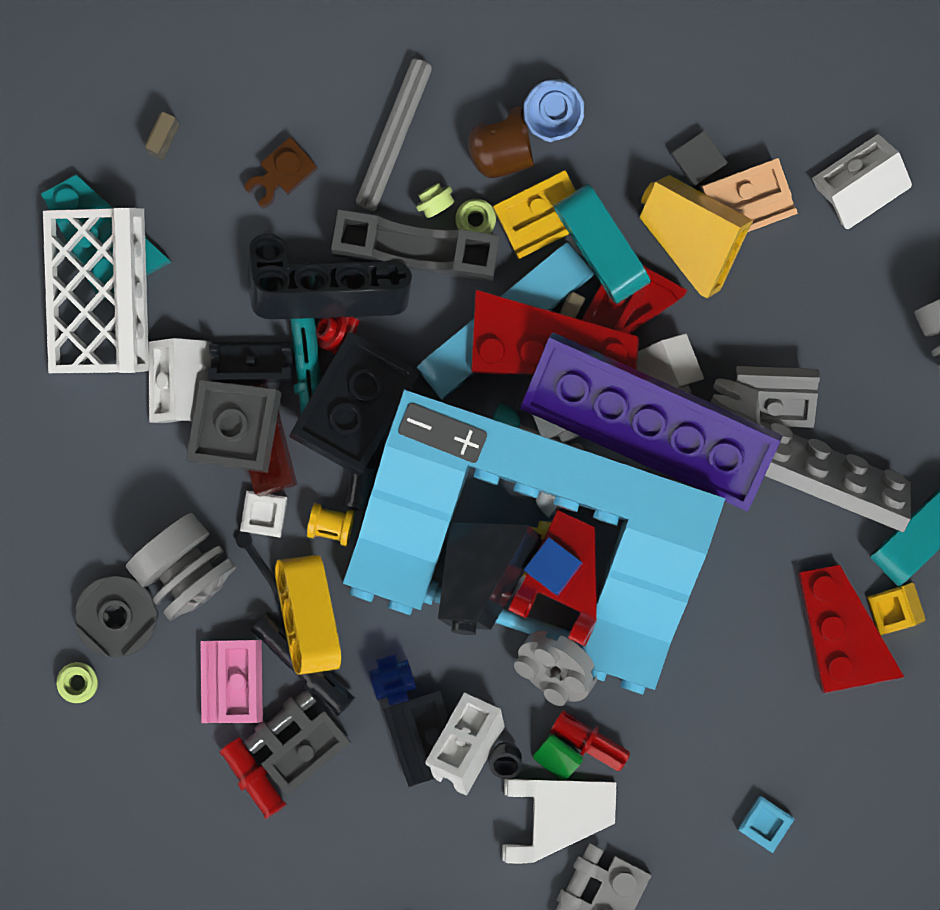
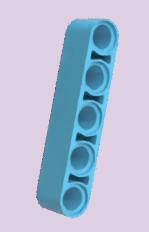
M567 242L500 297L552 311L568 297L569 293L572 294V292H575L594 275V272ZM474 319L430 354L416 368L441 400L448 397L476 374L471 371Z

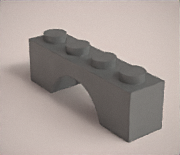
M338 209L331 250L334 257L364 262H400L413 270L493 283L500 236L461 229H425L392 222L376 215Z

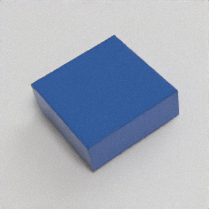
M548 537L524 571L555 595L559 596L583 563Z

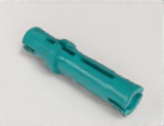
M314 318L290 319L297 375L294 393L299 395L301 414L310 400L307 374L310 373L312 395L321 381ZM303 331H305L309 360L308 363H306Z

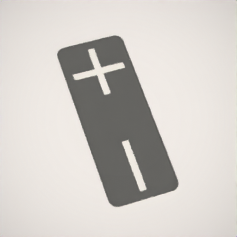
M414 403L408 405L399 428V434L471 463L478 461L487 438V433L483 430Z

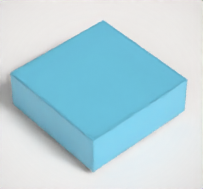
M759 795L737 830L773 853L795 818Z

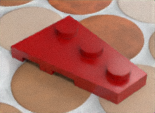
M840 565L798 573L822 693L904 678L903 673Z

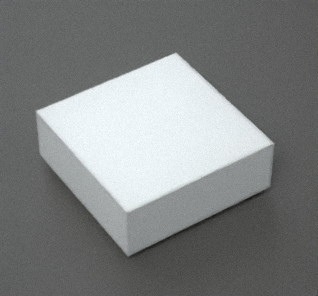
M247 491L240 531L281 538L288 498Z

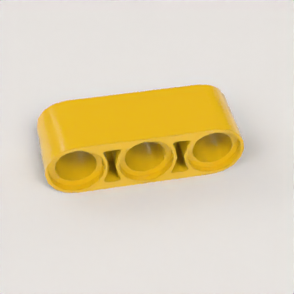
M319 555L277 560L275 579L291 662L295 673L300 675L339 669L341 665V649L321 557Z

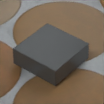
M703 131L671 154L693 188L728 164L706 131Z

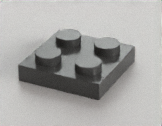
M200 380L186 460L191 463L268 473L282 392L277 389Z

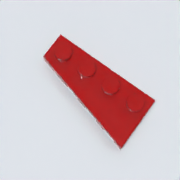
M476 290L471 369L473 373L534 375L547 341L553 332L636 370L638 368V336Z

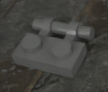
M304 690L295 699L292 696L282 704L284 708L269 721L265 722L263 720V722L254 727L256 732L244 741L253 754L264 745H267L274 753L261 765L287 796L351 743L326 711L322 712L313 721L310 719L305 711L317 700L307 690ZM295 721L302 730L287 743L283 744L277 734Z

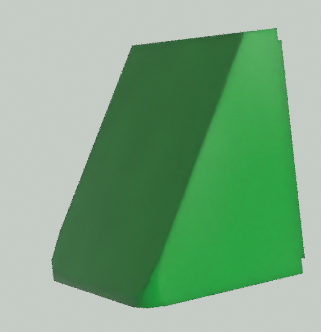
M549 734L533 755V759L564 781L583 762V757L553 734Z

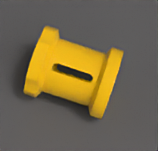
M314 503L308 523L307 537L314 539L315 536L338 540L340 545L347 547L351 536L355 511L348 510L346 513L322 508L321 504Z

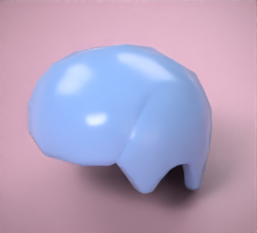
M562 79L545 80L535 85L524 100L523 119L530 132L544 141L553 142L573 135L584 119V101L577 88Z

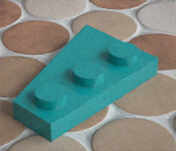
M77 175L41 194L50 211L113 209ZM112 217L99 218L89 230L102 244L112 235ZM89 218L78 219L84 224ZM56 219V223L68 243L77 233L78 229L68 219ZM85 236L72 249L73 254L84 265L98 251ZM145 238L146 276L168 265L171 261ZM113 246L109 249V251H110L112 254H113ZM103 256L92 268L91 272L105 285L114 275L113 264ZM89 281L95 294L97 295L99 290Z

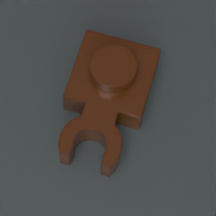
M289 137L260 163L267 173L263 177L255 176L250 178L246 182L244 189L249 194L258 186L264 187L266 195L258 202V205L264 209L273 203L276 190L281 187L287 195L291 194L318 168L295 141Z

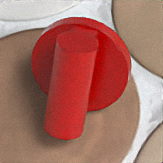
M343 316L321 318L316 327L319 347L336 355L349 331L353 334L356 333L360 320L354 317Z

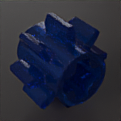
M396 654L376 659L378 668L369 671L376 699L388 698L390 706L408 701L407 691L417 689L408 659L398 662Z

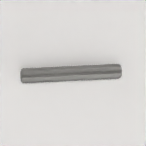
M411 60L356 198L357 205L363 209L375 211L378 207L432 71L431 65L423 60Z

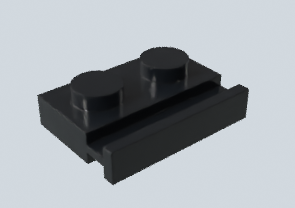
M440 690L383 709L408 787L435 779L425 761L449 721Z

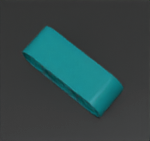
M586 184L553 205L561 222L615 304H618L651 283L643 265L589 184Z
M940 488L911 515L904 533L895 530L869 556L898 587L906 582L940 549Z

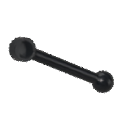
M246 532L238 534L236 537L237 545L245 549L275 592L276 602L280 604L276 579L253 547L251 535Z

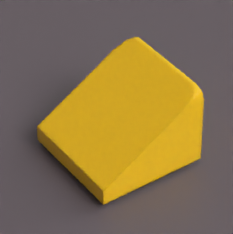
M914 583L905 584L867 597L880 635L912 627L926 620Z

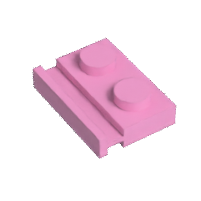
M262 640L201 641V723L263 722Z

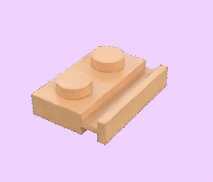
M779 158L700 186L702 193L752 219L753 222L748 232L798 214L793 204L792 195Z

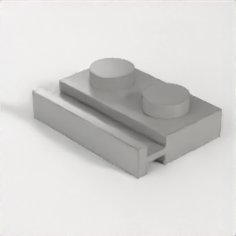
M737 366L736 382L759 391L760 422L763 421L770 425L777 423L786 427L814 428L818 383L820 381L819 369Z

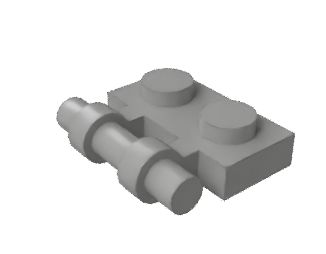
M589 843L583 857L578 856L573 865L576 871L566 890L561 889L556 899L559 902L556 910H635L652 875L615 855L608 869L597 865L604 850ZM590 877L601 881L591 902H588L580 897Z

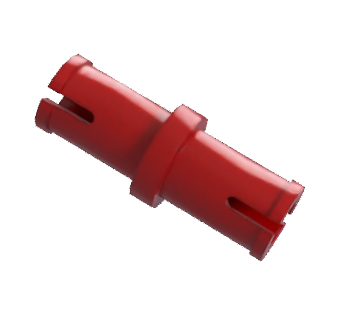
M240 737L219 751L220 755L224 757L240 782L237 785L240 790L246 789L263 813L265 819H268L287 805L267 778L266 774L268 772L263 766L260 767Z

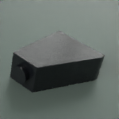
M450 522L438 619L452 627L451 632L456 634L476 635V629L491 630L522 577L524 569L538 549L542 535L528 525Z

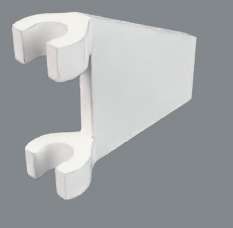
M516 778L504 780V795L508 797H533L532 844H502V861H505V863H534L615 824L616 782Z

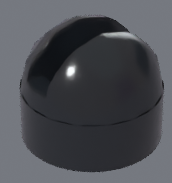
M509 742L496 745L490 754L489 767L491 772L503 779L517 776L522 770V754L520 749Z

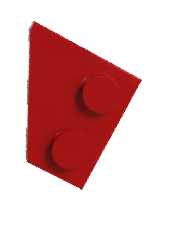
M643 266L651 280L650 284L618 304L613 302L601 284L582 320L631 334L684 298L688 290Z

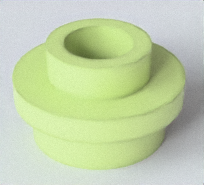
M436 183L418 194L421 201L415 207L418 212L423 211L425 216L430 218L455 202L450 195L453 190L450 185L442 188L439 183Z
M482 199L465 201L456 213V225L461 230L490 234L496 224L495 211L488 202ZM471 214H481L484 219L483 223L477 227L470 225L468 218Z
M81 662L70 663L59 672L56 682L57 689L66 701L82 703L92 698L98 687V677L89 665ZM75 675H81L85 680L83 689L79 691L71 686V679Z

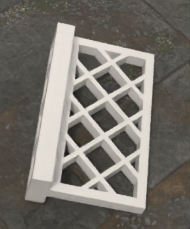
M144 208L43 211L48 373H136L149 371ZM112 217V235L102 244L89 230L99 218ZM78 218L89 219L83 224ZM56 219H68L78 229L77 233L66 245L56 237ZM84 236L98 249L86 265L71 252ZM112 246H113V254L109 251V249H110ZM103 256L113 264L114 272L113 277L105 285L91 272L92 268ZM65 257L80 271L67 286L57 277V266ZM85 277L99 290L98 294L87 306L72 292ZM104 297L115 306V317L107 326L92 312ZM66 298L81 311L69 326L59 318L58 307ZM86 317L101 331L89 346L74 333ZM106 337L116 347V364H104L93 352ZM69 338L83 353L73 364L60 365V347ZM87 358H89L90 361H91L93 364H83V363L85 362V360H86Z

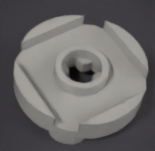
M548 631L531 633L518 650V659L514 663L516 672L522 677L529 679L536 687L542 690L545 698L554 705L563 706L567 701L577 702L585 699L597 682V676L593 678L591 673L595 666L589 655L575 642L562 635L556 641L545 637Z

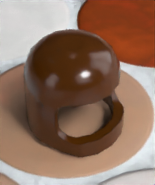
M521 106L509 109L510 115L504 121L487 125L485 122L479 123L469 133V153L477 171L483 176L498 178L535 166L528 128L523 119V109Z

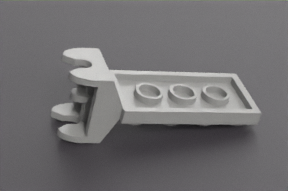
M717 379L713 388L722 395L713 394L710 403L783 435L765 474L766 477L904 533L911 519V482L907 481L903 475L893 470L883 471L873 467L857 455L848 454L846 456L836 452L820 440H807L797 436L784 425L777 423L770 425L763 421L760 422L759 391L727 379Z

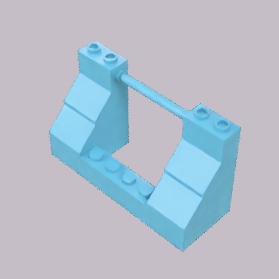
M404 390L384 447L360 534L343 584L351 586L349 595L372 602L374 595L389 599L387 608L411 615L413 608L422 610L424 603L432 605V602L435 601L440 604L442 587H438L439 582L432 580L450 528V522H452L469 469L471 468L475 470L473 477L497 485L499 478L515 483L513 491L537 498L539 492L554 496V505L577 512L579 505L595 510L593 518L617 526L619 519L623 520L597 597V622L586 647L578 643L576 644L592 659L595 666L591 671L593 678L597 676L598 680L605 681L607 674L621 678L620 687L642 695L646 687L655 690L671 641L706 558L725 498ZM414 403L485 431L487 438L478 461L471 463L400 435L399 428L408 405ZM504 608L495 622L527 634L536 631H548L545 637L556 641L560 635L568 638L571 632L531 617L526 619Z

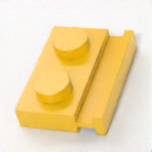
M566 170L492 206L514 249L517 259L569 234L553 206L576 191Z

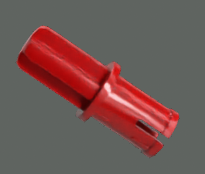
M562 710L550 730V733L581 750V755L584 756L585 753H588L616 771L622 770L630 757L629 750L598 732L599 727L596 726L593 729Z

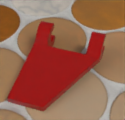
M557 510L540 548L549 537L583 564L559 596L555 595L527 573L508 610L527 619L538 593L580 612V616L575 622L568 639L586 647L597 622L595 527Z

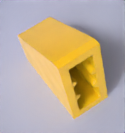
M670 175L656 182H651L643 194L641 203L645 206L639 218L698 293L708 299L721 290L753 220Z

